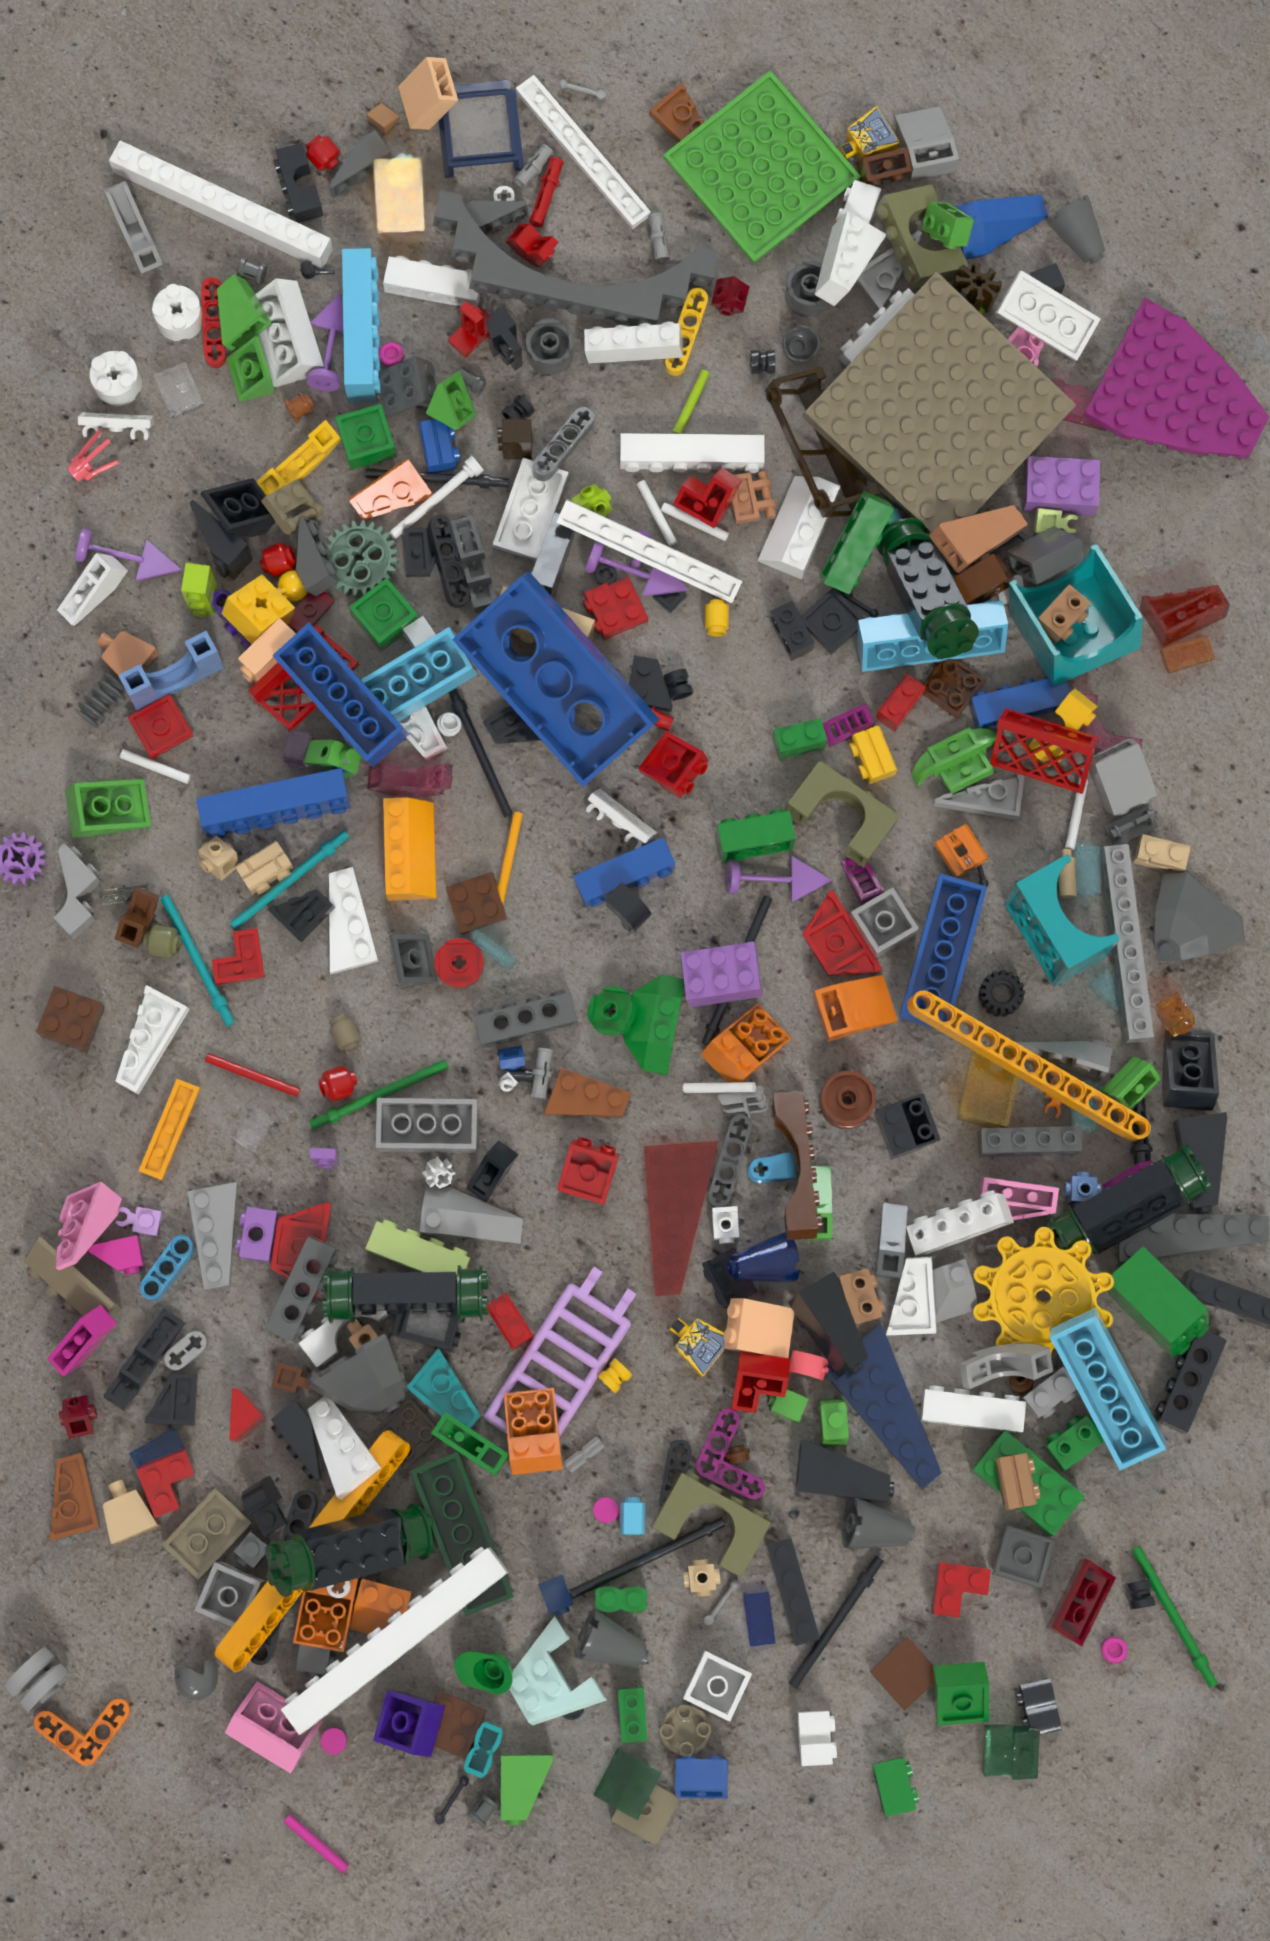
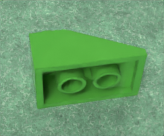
M144 779L73 783L65 790L72 838L93 837L151 827Z

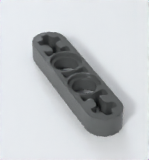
M577 408L533 462L532 474L534 478L539 481L551 479L592 429L594 413L590 408ZM584 417H587L588 420H583L582 423L580 424V428H579V427H578V425H579V419H580V418L583 419ZM566 432H574L577 437L573 440H568L564 437V434ZM554 448H559L563 451V454L561 456H553L550 451ZM548 460L547 470L539 471V467L544 468Z
M743 1114L735 1115L728 1127L708 1194V1201L714 1208L726 1207L732 1196L752 1129L751 1120ZM740 1120L745 1121L744 1125L748 1127L747 1130L743 1129L740 1138H745L744 1142L737 1138H729L730 1134L735 1136L737 1127L733 1125L734 1123H739ZM736 1143L740 1146L741 1152L738 1156L733 1157L727 1153L726 1148L729 1144ZM730 1167L734 1173L733 1177L730 1180H723L719 1175L721 1168ZM716 1181L722 1185H731L730 1189L725 1187L723 1196L726 1197V1201L722 1200L720 1204L715 1203L716 1198L712 1197L713 1194L718 1193L720 1185H715Z

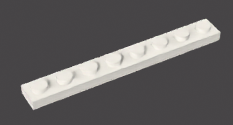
M535 75L516 87L517 95L632 229L650 216L651 211Z
M566 500L558 517L557 523L730 603L733 602L742 583V580L572 501Z

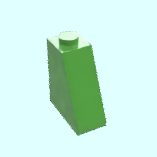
M233 274L217 288L222 343L225 347L235 352L254 336H258L272 323L248 281Z
M553 1754L501 1755V1820H506V1825H522V1820L528 1819L553 1762Z

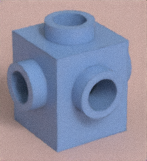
M1076 1172L1075 1176L1070 1177L1064 1186V1196L1068 1197L1067 1204L1075 1206L1079 1205L1081 1201L1101 1193V1184H1097V1177H1091V1173ZM1081 1185L1088 1186V1193L1081 1191Z

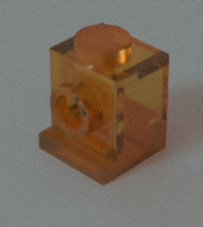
M1178 992L1156 1004L1158 1018L1174 1037L1180 1033H1187L1195 1025L1194 1014L1181 1000Z

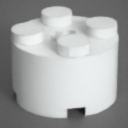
M170 284L155 297L152 307L153 315L160 332L166 338L180 341L186 338L191 339L199 333L203 326L202 308L197 295L192 290L184 286Z
M109 351L92 360L90 380L101 400L109 405L119 407L128 405L136 399V395L142 388V378L134 360L126 352Z

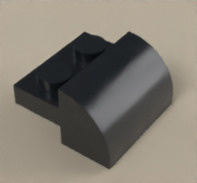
M502 305L493 312L489 319L490 350L493 357L500 354L504 363L507 366L511 365L515 371L523 366L522 348L517 342L516 323Z

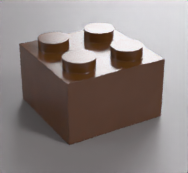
M990 553L984 554L977 559V564L965 568L953 578L966 604L985 603L1008 589L1009 582L1016 580L1003 557L996 554L990 555Z
M54 986L36 1033L42 1038L88 1053L105 1007L99 1001Z

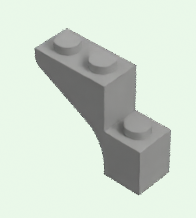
M126 181L104 189L103 191L119 229L127 242L140 273L142 274L163 265Z
M64 843L59 847L58 853L68 895L65 905L54 919L75 940L95 921V918L91 915L94 910L85 900L82 903L80 902L101 884L97 878L100 873L90 863L86 866L80 860L83 855L74 846L69 848Z

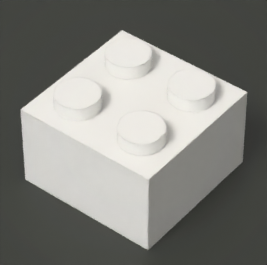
M704 1650L682 1698L730 1722L752 1673Z

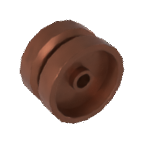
M842 1071L834 1074L826 1081L819 1097V1108L823 1118L830 1125L839 1129H854L861 1126L870 1117L876 1104V1092L872 1083L864 1075L855 1071ZM845 1097L850 1098L851 1104H844L842 1099Z

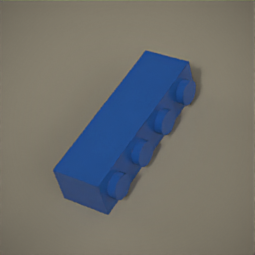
M1045 676L1044 680L1035 682L1034 679H1029L1021 682L1020 686L1011 687V685L1001 686L997 691L988 693V691L977 692L971 698L969 706L976 729H987L998 725L999 718L1005 708L1033 717L1055 712L1070 693L1067 681L1053 687L1049 678Z
M663 837L573 876V880L584 906L588 907L591 905L594 908L605 903L604 899L621 882L628 888L634 886L641 888L648 885L650 879L657 876L659 879L671 875L673 873L672 870L675 869V862Z

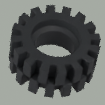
M1000 970V972L994 971L982 982L978 997L979 1001L981 1000L982 1002L981 1006L987 1009L986 1012L989 1014L994 1013V1016L1002 1015V1017H1005L1008 1014H1013L1022 1004L1025 990H1023L1024 984L1023 982L1020 983V978L1018 976L1015 977L1013 972L1009 971L1007 973L1005 970ZM996 985H1006L1010 989L1011 997L1007 1002H998L994 999L992 990Z

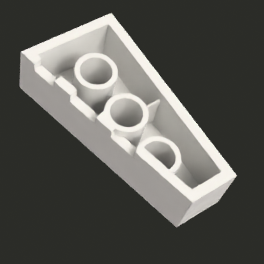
M847 211L832 227L814 295L835 306L851 290L886 234Z

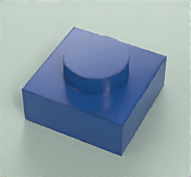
M522 1046L498 1050L501 1069L515 1070L520 1066H525Z

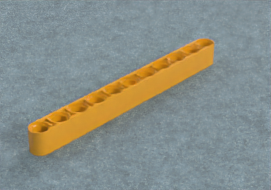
M925 990L919 991L908 1000L907 1009L913 1016L1125 1140L1136 1142L1147 1137L1150 1133V1124L1141 1115ZM917 998L924 1000L926 1004L925 1009H920L917 1006ZM938 1011L946 1013V1022L939 1019ZM960 1023L967 1025L969 1029L967 1035L960 1031ZM982 1036L989 1038V1047H985L982 1044ZM1003 1048L1011 1052V1060L1003 1056ZM1025 1061H1029L1032 1064V1072H1028L1025 1069ZM1047 1073L1054 1077V1085L1046 1081ZM1068 1086H1072L1075 1089V1098L1068 1094ZM1090 1098L1096 1101V1110H1093L1089 1106ZM1111 1111L1117 1113L1119 1118L1117 1123L1111 1119ZM1133 1123H1134V1124H1137V1125L1139 1126V1128H1140V1133H1139V1135H1136L1135 1133H1133V1131H1132V1124H1133Z
M390 1430L383 1432L369 1449L381 1468L342 1500L335 1493L309 1528L363 1514L408 1455L410 1450L409 1443ZM267 1581L215 1650V1657L233 1672L242 1670L303 1590H295L291 1596L283 1597L275 1586H271Z

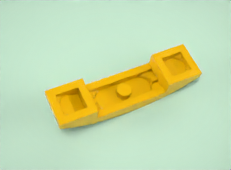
M327 420L308 435L309 439L276 469L271 468L256 481L266 496L296 479L299 481L304 479L336 447L341 437Z

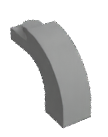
M1027 1343L1004 1344L973 1352L971 1359L959 1364L962 1384L967 1389H972L991 1379L1003 1376H1022L1036 1380L1053 1372L1050 1348Z

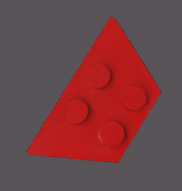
M829 891L802 934L806 943L828 977L879 973L882 971V967L834 891Z
M326 1202L278 1218L270 1267L272 1270L288 1279L308 1236L312 1235L326 1242L332 1202ZM312 1259L308 1263V1268L311 1272L318 1273L321 1269V1264L319 1261ZM301 1282L298 1284L299 1288L308 1294L310 1293V1287L307 1283ZM317 1291L315 1299L318 1298L319 1291Z

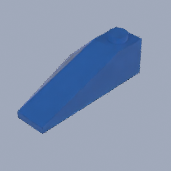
M1042 195L978 200L954 206L974 218L968 245L960 246L966 260L988 255L996 247L1003 243L1006 244L1014 236L1027 231L1048 218Z

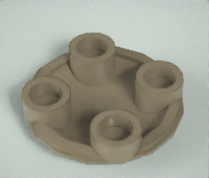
M680 1704L674 1706L666 1712L661 1721L660 1735L662 1742L668 1750L676 1755L684 1757L697 1754L705 1748L710 1740L711 1725L709 1718L703 1710L695 1705Z

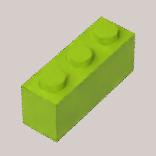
M186 563L181 592L190 613L200 618H206L207 615L214 616L213 595L219 588L211 567Z

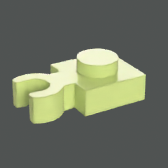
M1036 508L1033 531L1041 533L1055 526L1059 529L1062 528L1068 533H1075L1076 529L1069 528L1067 523L1071 519L1077 520L1078 517L1073 514H1066L1061 517V510Z

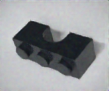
M303 143L275 150L277 159H274L273 162L277 174L282 173L283 180L279 182L283 195L288 194L290 200L286 202L289 216L294 215L297 223L322 217L323 211L316 186L301 187L296 184L299 178L311 174Z

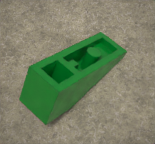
M446 1412L431 1433L495 1477L509 1457L507 1452Z

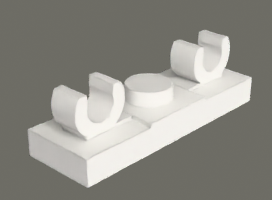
M82 412L78 416V425H86L82 431L84 437L89 435V428H94L97 431L98 429L102 430V426L109 428V431L121 432L123 428L132 427L133 429L130 432L131 439H135L136 431L141 430L144 433V440H147L150 436L148 428H151L154 424V416Z
M598 789L594 791L588 798L591 804L587 807L586 812L589 813L596 807L600 812L596 818L598 821L608 816L613 825L620 829L628 830L630 833L626 835L625 842H629L632 837H635L638 840L635 849L644 846L657 834L655 830L603 790Z

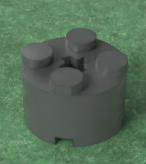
M805 261L803 264L792 268L788 275L785 291L787 306L799 315L818 317L830 305V303L814 295L822 268V263Z
M556 319L540 320L527 333L526 354L534 371L549 375L557 374L567 370L572 362L574 355L572 332Z

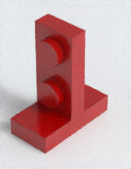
M467 301L459 307L461 327L448 339V343L465 358L489 336L488 323L491 317L482 307L479 309L476 305L471 306Z

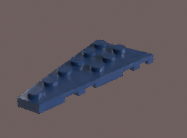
M880 1323L861 1339L868 1358L861 1363L863 1368L852 1376L847 1373L839 1378L832 1366H830L825 1376L922 1490L942 1472Z

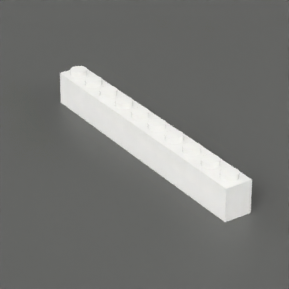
M119 141L109 159L113 173L304 262L311 261L312 265L317 268L325 266L333 251L331 238L127 143Z
M483 1547L477 1549L470 1555L472 1560L465 1566L460 1563L449 1571L451 1574L450 1578L444 1582L439 1579L429 1587L431 1592L427 1596L422 1598L419 1595L408 1604L410 1609L404 1614L398 1611L387 1620L390 1625L383 1630L378 1627L367 1636L369 1639L367 1643L363 1646H360L358 1643L348 1650L346 1654L349 1657L340 1663L337 1659L326 1668L328 1673L321 1679L315 1676L305 1684L307 1690L300 1695L295 1692L284 1701L286 1706L281 1711L297 1733L301 1735L509 1573L491 1547L485 1550Z

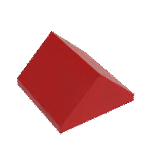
M232 1388L229 1440L241 1442L267 1417L243 1391L238 1388Z

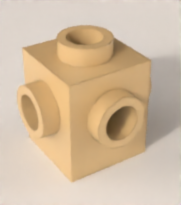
M217 836L205 842L198 850L201 868L206 873L211 872L221 881L235 870V866L239 864L237 852L233 846L227 841L223 842Z
M708 1559L692 1561L693 1566H687L688 1572H683L685 1588L689 1587L690 1592H696V1597L711 1596V1590H716V1584H721L719 1569H714V1564H708ZM700 1573L707 1575L705 1583H700L697 1580V1576Z

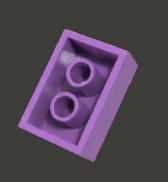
M1028 456L1024 466L1023 511L1036 512V508L1061 510L1062 514L1095 515L1099 507L1100 460Z
M754 942L681 953L686 1000L690 1007L764 996L758 949Z

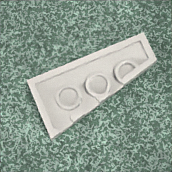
M426 706L399 721L409 732L406 738L426 760L448 749Z
M353 867L329 873V901L335 906V909L329 914L330 974L378 962Z
M147 985L144 990L145 995L142 1005H139L135 1027L132 1029L129 1037V1046L124 1053L116 1078L118 1084L138 1095L190 1010L183 1004Z
M323 1396L307 1410L336 1496L342 1500L381 1467L336 1403Z

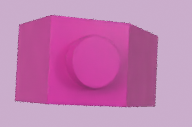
M137 1235L95 1244L88 1249V1252L119 1272H125V1275L140 1273V1268L146 1267L141 1240Z

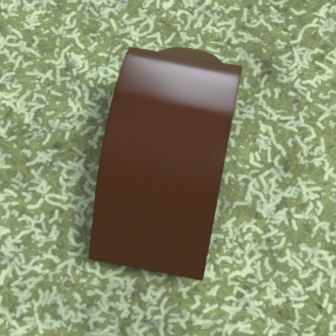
M139 887L135 888L128 911L121 917L114 939L138 948L143 943L146 931L150 932L160 896Z

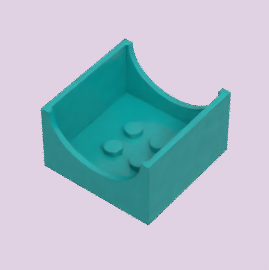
M1097 544L1090 546L1087 556L1077 567L1053 582L1032 588L1021 587L1016 580L1009 582V614L1053 687L1141 648L1143 617ZM1070 584L1091 602L1087 609L1089 615L1081 624L1076 622L1071 627L1074 631L1065 641L1060 639L1055 645L1050 641L1037 619Z
M1068 854L1017 882L1004 902L1005 908L1054 988L1104 960L1120 940L1117 933L1105 937L1086 934L1076 928L1064 915L1058 902L1056 887L1058 876L1065 865L1071 862Z

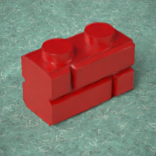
M905 674L878 710L876 719L896 732L914 708L916 702L923 696L926 687L909 674Z
M507 1293L489 1303V1314L512 1351L534 1338V1335Z

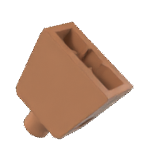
M121 631L115 639L103 633L97 641V645L105 650L101 656L103 663L119 680V674L141 664L144 672H146L159 656L154 646L124 631Z

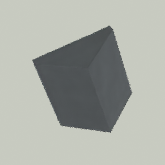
M429 934L389 935L401 990L438 982Z

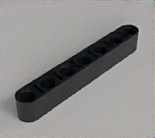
M302 1490L295 1494L281 1542L289 1540L294 1535L291 1529L294 1521L301 1520L305 1525L304 1529H308L313 1523L318 1505V1500L314 1493ZM303 1495H309L312 1499L311 1506L306 1510L301 1509L299 1506V1499ZM285 1615L275 1627L274 1633L269 1635L261 1645L268 1651L267 1658L260 1661L254 1654L251 1658L252 1663L264 1665L272 1660Z

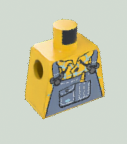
M876 106L847 129L846 139L848 142L840 146L839 150L846 159L856 154L860 160L864 157L897 150L900 142Z
M678 1318L669 1329L681 1338L676 1344L675 1349L702 1378L725 1350L724 1333L698 1318L691 1326Z

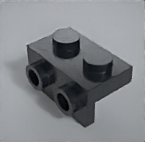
M731 1248L719 1256L702 1263L704 1276L708 1282L712 1283L715 1289V1297L724 1308H728L731 1298L746 1299L758 1292L735 1248Z

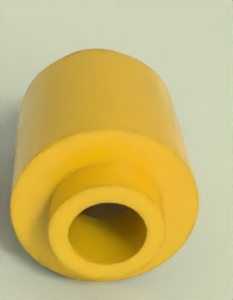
M710 600V603L705 605V629L709 636H725L726 630L729 629V605L724 604L723 600Z

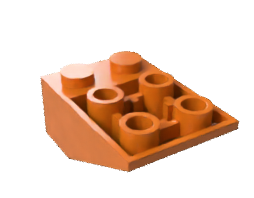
M883 975L838 983L814 990L813 999L827 1042L898 1022Z
M757 1003L715 1037L700 1055L727 1083L745 1082L792 1038Z
M554 1388L504 1393L509 1460L512 1475L562 1470Z
M360 1578L349 1580L351 1588L349 1593L343 1598L332 1597L328 1593L327 1587L303 1591L293 1643L344 1652ZM345 1582L334 1584L335 1586L332 1588L333 1592L337 1593L339 1591V1594L345 1591L343 1589Z

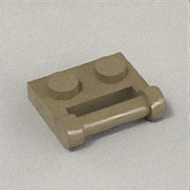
M298 479L265 496L261 500L281 530L286 534L295 531L296 527L299 526L300 516L303 515L310 520L311 518L316 519L323 514L320 504L313 501ZM301 506L306 510L292 519L286 516V514Z

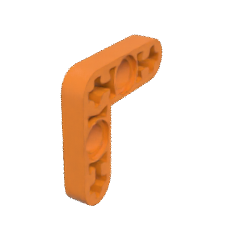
M123 1698L112 1700L86 1735L50 1710L39 1712L36 1715L34 1727L38 1733L79 1764L88 1766L99 1759L131 1714V1706ZM123 1704L125 1714L124 1716L118 1715L115 1718L114 1722L118 1723L115 1727L112 1722L105 1720L104 1717L107 1715L108 1718H111L115 1713L113 1706ZM50 1716V1723L55 1727H58L59 1723L63 1725L56 1731L54 1737L51 1736V1733L54 1732L53 1729L50 1727L43 1729L41 1727L43 1724L40 1720L41 1717L47 1718ZM101 1724H105L110 1728V1735L107 1739H100L96 1734V1729ZM65 1730L73 1733L74 1740L70 1745H63L60 1741V1735ZM91 1736L95 1742L102 1744V1747L99 1749L98 1746H95L91 1751L93 1758L84 1760L82 1758L84 1753L81 1750L91 1746L93 1742L88 1741Z

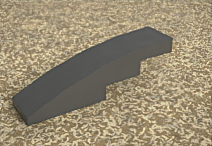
M471 515L451 520L450 522L475 613L483 612L496 600V595L474 516Z

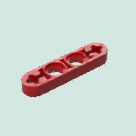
M216 277L206 278L201 285L204 357L206 363L211 368L222 367L227 358L226 347L222 343V336L220 335L217 339L208 337V332L211 329L215 328L221 331L220 315L211 317L207 314V310L210 307L216 306L219 308L217 288L222 283ZM211 285L216 287L214 291L215 299H211L209 291ZM212 346H217L219 355L215 361L210 357L213 356Z

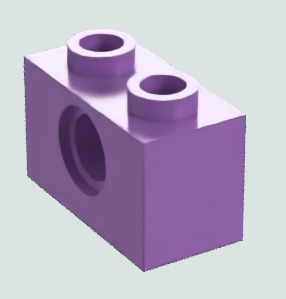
M247 1207L246 1213L242 1212L240 1227L243 1228L242 1238L238 1237L236 1243V1252L239 1253L241 1259L271 1263L279 1218L277 1211ZM256 1228L262 1229L263 1237L259 1241H252L250 1238L251 1232Z

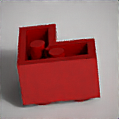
M723 468L712 477L709 485L691 476L681 486L673 505L710 527L715 528L724 519L742 479Z
M740 1351L731 1409L756 1413L760 1394L785 1397L789 1380L790 1358Z
M186 1447L140 1465L136 1470L155 1518L180 1507V1501L173 1483L195 1473Z
M937 1562L931 1614L959 1618L962 1592L988 1595L991 1569Z

